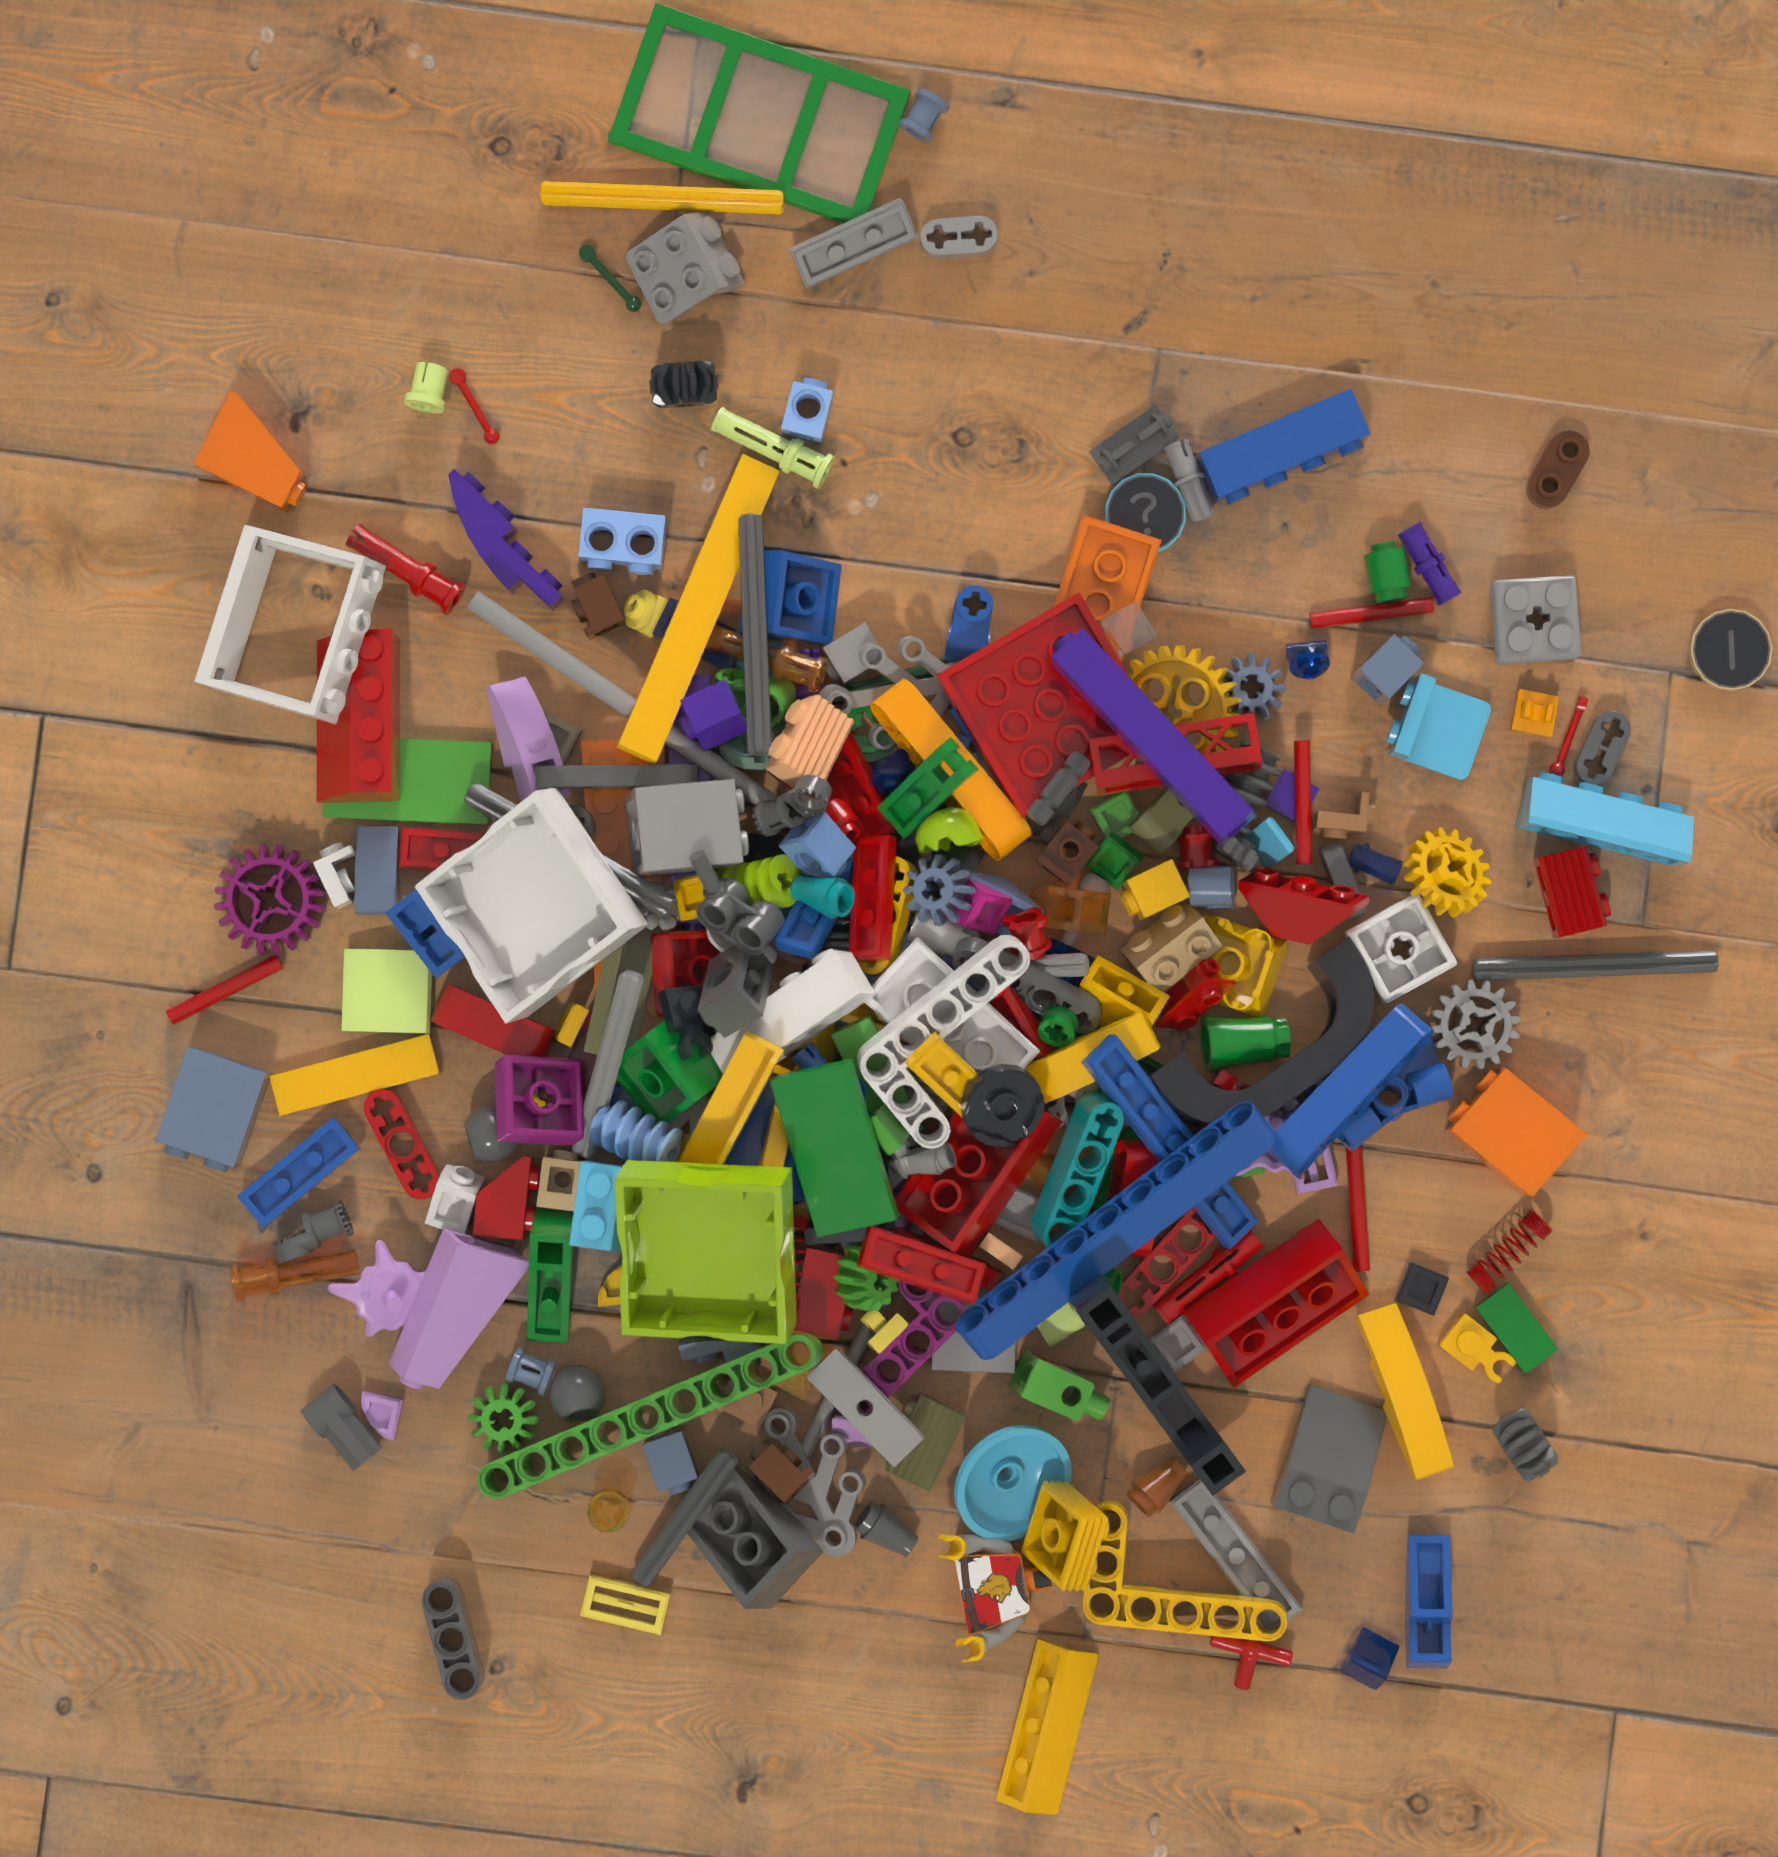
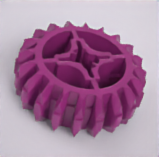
M260 844L258 849L259 858H256L252 850L247 848L243 850L246 864L243 865L236 858H232L229 861L231 866L237 871L234 875L221 871L220 877L230 883L228 888L215 887L214 892L226 896V902L215 903L214 909L217 911L228 910L229 915L222 917L218 922L223 927L234 923L235 927L228 934L231 940L239 938L242 934L245 935L241 942V948L248 950L256 940L257 954L264 955L267 951L268 943H271L273 954L281 955L283 950L282 941H285L287 947L294 951L298 949L294 938L295 935H298L304 941L311 939L310 933L304 929L307 924L314 928H320L321 922L311 918L313 911L325 913L326 906L314 904V898L324 897L327 895L326 889L322 888L313 889L312 885L321 879L318 873L306 875L313 865L311 860L306 859L298 866L296 865L300 857L299 851L293 849L287 858L284 859L285 848L283 845L277 844L274 848L273 856H270L268 846ZM281 866L277 875H273L270 881L264 885L258 886L246 880L250 874L260 868ZM291 874L296 877L302 890L303 901L301 909L291 903L287 897V888L290 884L288 880ZM275 888L277 891L274 897L288 909L269 906V911H266V902L261 899L262 896L253 891L271 893V889ZM240 891L248 895L254 903L250 925L246 923L240 912ZM277 914H284L295 920L288 928L278 933H260L264 924H268L271 918Z

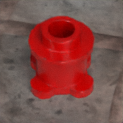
M1203 826L1184 827L1183 835L1176 839L1179 840L1181 862L1176 863L1177 869L1217 867L1218 860L1213 858V837Z
M1028 908L1023 912L1009 914L1002 918L1003 926L1008 927L1009 933L1026 947L1030 961L1042 958L1045 952L1052 946L1051 939L1045 935L1044 927L1049 924L1048 916L1042 915L1041 908ZM1010 947L1012 954L1018 957L1019 950L1015 947Z

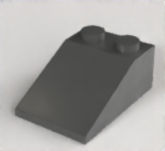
M1309 1384L1270 1502L1277 1508L1354 1534L1368 1493L1387 1420L1384 1409Z
M737 1464L687 1533L744 1609H771L823 1553V1550L802 1523Z

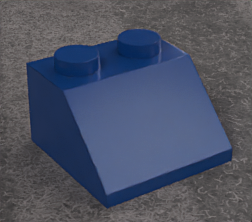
M783 550L764 551L768 639L825 646L833 641L842 565ZM742 611L739 627L740 633H742Z

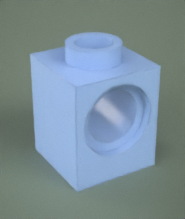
M804 378L803 383L793 381L781 427L782 435L822 445L834 399V393L832 390L827 389V383L813 378ZM807 399L814 400L820 405L819 413L810 419L801 417L797 412L798 405Z

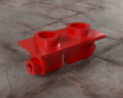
M1212 958L1200 960L1184 976L1186 982H1177L1166 993L1170 997L1160 1014L1163 1017L1155 1023V1026L1172 1028L1178 1031L1193 1027L1203 1013L1222 1001L1223 995L1236 984L1235 980L1221 979L1218 973L1220 965L1216 960Z

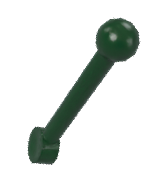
M591 245L582 246L579 250L581 260L587 263L590 262L626 301L627 310L630 312L639 311L642 305L641 300L636 296H631L596 258V252Z

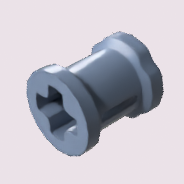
M919 88L915 94L917 97L915 104L907 118L901 119L898 126L912 137L922 142L930 143L933 138L931 131L941 114L947 113L950 106L936 94Z
M517 1347L505 1382L511 1384L513 1381H517L536 1388L538 1394L544 1396L557 1361L550 1359L546 1362L525 1354L523 1348ZM522 1368L531 1370V1371L536 1372V1373H539V1374L532 1373V1372L527 1371V1370H524V1369H522Z

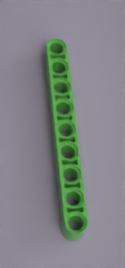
M809 1333L790 1336L787 1344H770L494 1460L483 1466L477 1479L478 1487L482 1494L491 1499H500L518 1493L807 1372L818 1366L823 1359V1345L816 1336ZM798 1341L805 1343L810 1349V1359L806 1364H800L793 1357V1346ZM760 1357L767 1359L772 1366V1374L768 1380L761 1379L755 1372V1363ZM722 1373L728 1374L734 1381V1390L729 1396L722 1394L717 1387L718 1377ZM684 1389L690 1390L696 1397V1406L691 1412L685 1410L680 1404V1394ZM646 1405L654 1407L658 1412L659 1418L655 1427H650L643 1421L642 1412ZM608 1421L615 1422L620 1428L621 1436L617 1443L611 1442L605 1435V1426ZM571 1437L578 1438L583 1444V1454L580 1458L573 1457L568 1451V1441ZM534 1452L541 1454L545 1459L546 1467L542 1474L535 1472L531 1467L530 1461ZM497 1468H501L508 1475L509 1481L505 1490L497 1487L494 1482L493 1476Z

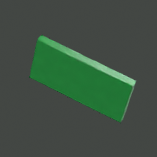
M852 1058L773 1076L770 1080L817 1238L897 1220L899 1213Z

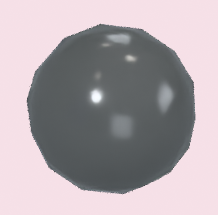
M496 1105L482 1106L476 1109L464 1122L472 1153L477 1159L487 1162L500 1161L510 1156L518 1146V1143L499 1142L497 1140Z
M575 1365L565 1367L556 1374L549 1384L548 1400L555 1414L568 1422L584 1421L595 1417L600 1412L605 1403L606 1387L600 1375L586 1366Z

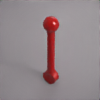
M460 368L453 369L449 374L450 381L454 385L459 386L485 432V442L491 445L496 444L500 439V434L497 430L491 428L465 382V372Z
M1580 696L1577 701L1575 712L1556 762H1553L1549 767L1550 774L1562 777L1565 773L1563 764L1582 714L1586 709L1589 700L1586 697Z

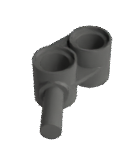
M699 850L692 853L689 860L704 887V899L696 909V914L701 924L734 943L743 952L750 955L761 954L784 925V917L780 909L766 900H757L751 906L747 905L749 895L742 884L732 878L724 877L718 879L705 852Z

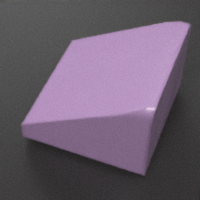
M841 1413L833 1415L832 1432L843 1434L847 1439L848 1446H872ZM831 1439L833 1445L840 1446L837 1440Z

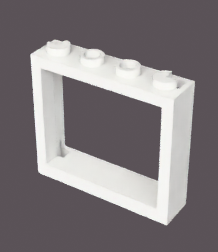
M244 524L194 682L221 692L336 724L339 714L345 705V695L352 673L358 664V654L364 635L370 627L371 613L377 594L383 585V575L386 566L362 555ZM257 540H259L257 549H255ZM276 550L353 570L311 703L235 682ZM219 668L216 678L214 679L216 669Z

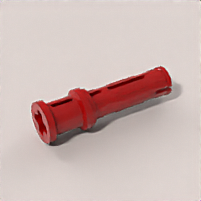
M362 524L356 525L352 530L366 542L362 543L349 535L346 546L367 558L385 565L387 571L410 585L409 590L414 596L419 597L422 595L439 605L441 613L444 615H449L459 603L466 589L465 583L461 581L455 583L437 571V566L433 563H419L414 558L366 529Z

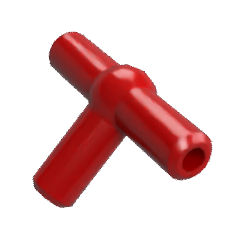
M1211 1636L1210 1639L1212 1647L1241 1654L1234 1681L1235 1687L1241 1690L1250 1689L1257 1659L1284 1666L1291 1665L1293 1652L1288 1649L1261 1643L1258 1640Z

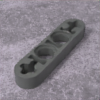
M688 764L535 767L536 789L555 787L557 789H625L698 782V766Z
M977 937L961 939L957 943L952 959L953 968L955 970L959 968L971 956H974L989 944V942ZM1002 950L999 953L998 963L1002 966H1011L1017 961L1018 957ZM1029 963L1028 969L1024 974L1019 977V980L1011 983V986L1027 1007L1041 1016L1046 1008L1062 1006L1063 1001H1065L1066 1003L1063 1007L1072 1010L1078 1018V1025L1075 1031L1077 1033L1086 1034L1093 1032L1099 1024L1102 1004L1098 998ZM975 973L968 977L969 980L983 987L985 986L986 976L984 974ZM1048 990L1052 992L1056 996V998H1041L1036 994V991Z

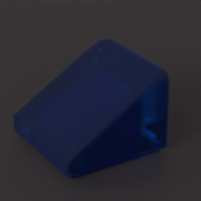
M1363 1627L1341 1667V1672L1369 1688L1377 1690L1386 1681L1400 1646Z

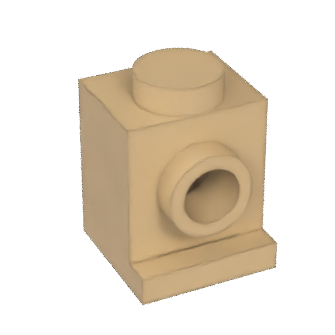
M554 1149L553 1157H543L537 1207L574 1211L582 1162L578 1161L577 1154L572 1151ZM561 1171L567 1172L571 1177V1182L567 1187H560L556 1183V1176Z

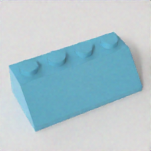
M1540 772L1538 778L1532 777L1526 781L1515 828L1672 867L1691 862L1694 817L1683 814L1684 807L1660 802L1659 808L1644 805V797L1635 794L1620 792L1619 797L1616 798L1604 795V788L1601 786L1580 782L1579 787L1576 788L1564 785L1563 777Z

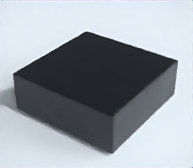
M1409 1262L1394 1300L1434 1316L1449 1277Z

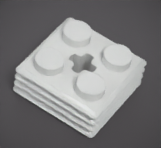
M1420 895L1408 896L1352 927L1344 934L1346 939L1349 937L1365 960L1371 975L1373 988L1382 1003H1390L1457 965L1454 955L1427 907H1422L1423 900ZM1396 937L1400 942L1408 941L1410 944V948L1406 950L1407 958L1405 960L1400 955L1393 956L1390 950L1394 947L1393 939Z

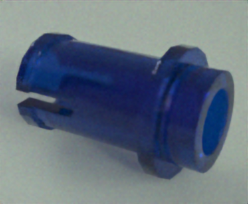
M1367 842L1364 845L1356 843L1348 858V863L1353 868V873L1358 874L1361 871L1388 882L1390 885L1395 883L1403 861L1399 859L1396 860L1370 849V844Z

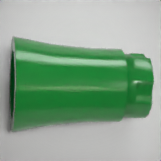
M1203 1015L1201 1018V1051L1207 1073L1233 1066L1272 1062L1275 1058L1290 1057L1291 1034L1287 1018L1271 1019L1270 1016L1225 1018Z

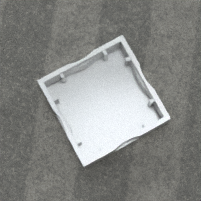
M557 787L533 792L496 821L478 842L454 854L414 886L446 935L458 945L465 955L474 977L505 1023L527 1018L649 925Z

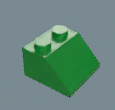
M665 1020L624 1051L617 1075L618 1082L644 1115H653L656 1124L660 1121L667 1123L672 1121L715 1088L723 1076L713 1056L709 1054L701 1058L698 1047L691 1043L693 1055L686 1060H682L677 1051V1044L680 1040L679 1032L668 1033Z

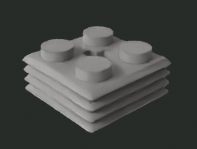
M1575 576L1496 580L1490 585L1495 661L1497 664L1574 660L1581 656ZM1533 610H1538L1539 616L1545 617V623L1540 625L1539 630H1535L1533 623H1527L1526 617L1533 614Z

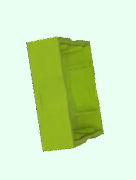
M627 1160L615 1177L617 1235L622 1250V1270L619 1279L622 1335L666 1338L710 1336L726 1341L787 1344L797 1324L792 1168Z

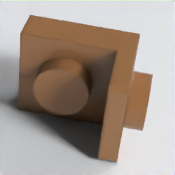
M722 1374L717 1387L722 1394L729 1396L734 1390V1381L731 1377L729 1378ZM768 1387L716 1410L721 1413L723 1411L760 1430L779 1391Z

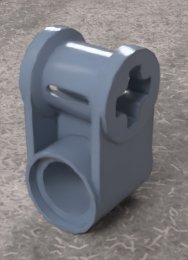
M1221 866L1190 869L1189 899L1191 906L1199 907L1201 910L1236 908L1234 901V867Z

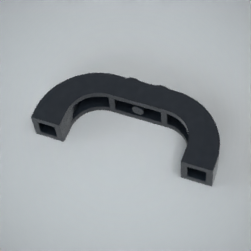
M1349 937L1307 965L1323 989L1328 1002V1020L1323 1032L1313 1043L1252 1086L1239 1091H1227L1216 1088L1201 1077L1184 1052L1148 1076L1183 1122L1204 1129L1230 1108L1244 1101L1253 1103L1264 1118L1276 1110L1283 1116L1301 1103L1297 1095L1309 1087L1314 1092L1331 1074L1330 1072L1336 1069L1364 1040L1373 1016L1374 989L1365 960Z
M1102 1274L1068 1299L1212 1496L1246 1472Z

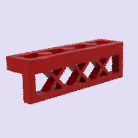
M1254 713L1174 725L1185 738L1188 734L1199 732L1211 741L1210 745L1201 755L1221 776L1262 769V755ZM1247 725L1251 746L1233 749L1223 742L1221 738L1229 727ZM1221 729L1216 736L1209 732L1211 730ZM1118 735L1089 739L1097 796L1164 785L1139 757L1125 745V742ZM1216 745L1224 750L1212 752ZM1117 746L1128 754V757L1119 768L1102 770L1099 748ZM1133 759L1141 763L1129 766Z

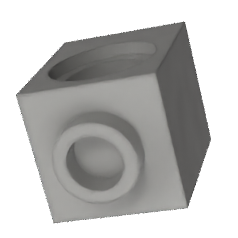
M865 622L823 647V653L826 658L820 662L832 682L840 679L842 684L846 686L873 670L862 665L858 658L861 646L869 642L878 644ZM875 648L870 649L867 652L866 659L868 663L876 661L878 652Z

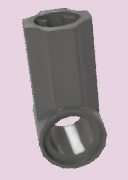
M333 1383L302 1408L301 1413L313 1430L322 1438H327L354 1471L379 1451L382 1446L355 1414L357 1410L347 1395Z

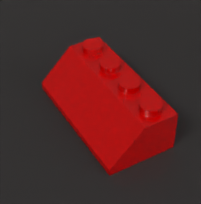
M368 629L358 654L357 667L352 673L348 685L345 705L339 714L337 723L332 724L317 719V803L400 801V640L392 629ZM332 636L317 640V682Z
M1044 1108L1042 1120L1032 1134L1025 1139L1021 1137L1016 1141H1012L1014 1144L1006 1147L988 1146L977 1140L963 1122L962 1117L955 1111L948 1121L950 1134L945 1143H950L954 1148L956 1166L948 1168L940 1175L912 1174L895 1199L898 1212L954 1254L970 1258L1063 1123L1061 1119Z
M1317 1219L1280 1246L1266 1253L1261 1259L1230 1278L1213 1292L1199 1299L1194 1305L1183 1311V1314L1232 1387L1235 1388L1369 1296V1293L1343 1248L1322 1221Z

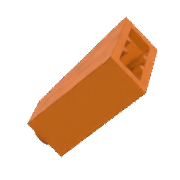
M230 390L193 464L200 470L288 513L291 505L295 507L299 505L306 492L307 485L303 483L306 476L247 403L237 393Z

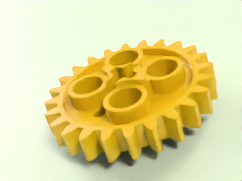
M1167 645L1160 646L1158 658L1149 650L1143 652L1145 664L1137 659L1129 662L1134 672L1133 674L1128 673L1131 680L1173 725L1240 715L1232 712L1231 707L1242 702L1241 698L1229 697L1228 693L1237 685L1236 682L1223 683L1222 678L1226 675L1228 669L1225 667L1214 671L1212 669L1215 663L1214 656H1209L1201 662V649L1199 648L1192 649L1188 657H1186L1184 645H1176L1173 656ZM1176 675L1180 676L1181 678L1180 685L1177 689V694L1176 683L1174 682V678ZM1154 678L1161 681L1164 686L1165 692L1159 701L1152 698L1149 693V684ZM1193 682L1199 683L1204 689L1205 696L1201 704H1195L1189 697V687ZM1175 705L1176 709L1182 710V716L1175 718L1174 715L1168 714V707ZM1229 727L1221 740L1229 745L1224 739L1226 737H1237L1239 732ZM1221 729L1211 730L1209 732L1216 736ZM1201 735L1198 745L1193 746L1200 754H1203L1211 741ZM1216 745L1212 752H1216V750H1224ZM1137 760L1135 761V765L1141 764Z

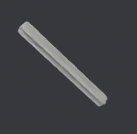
M625 970L619 975L583 1105L584 1138L572 1145L573 1152L581 1155L583 1158H590L597 1151L598 1146L590 1142V1126L598 1111L610 1104L643 985V976L633 970Z

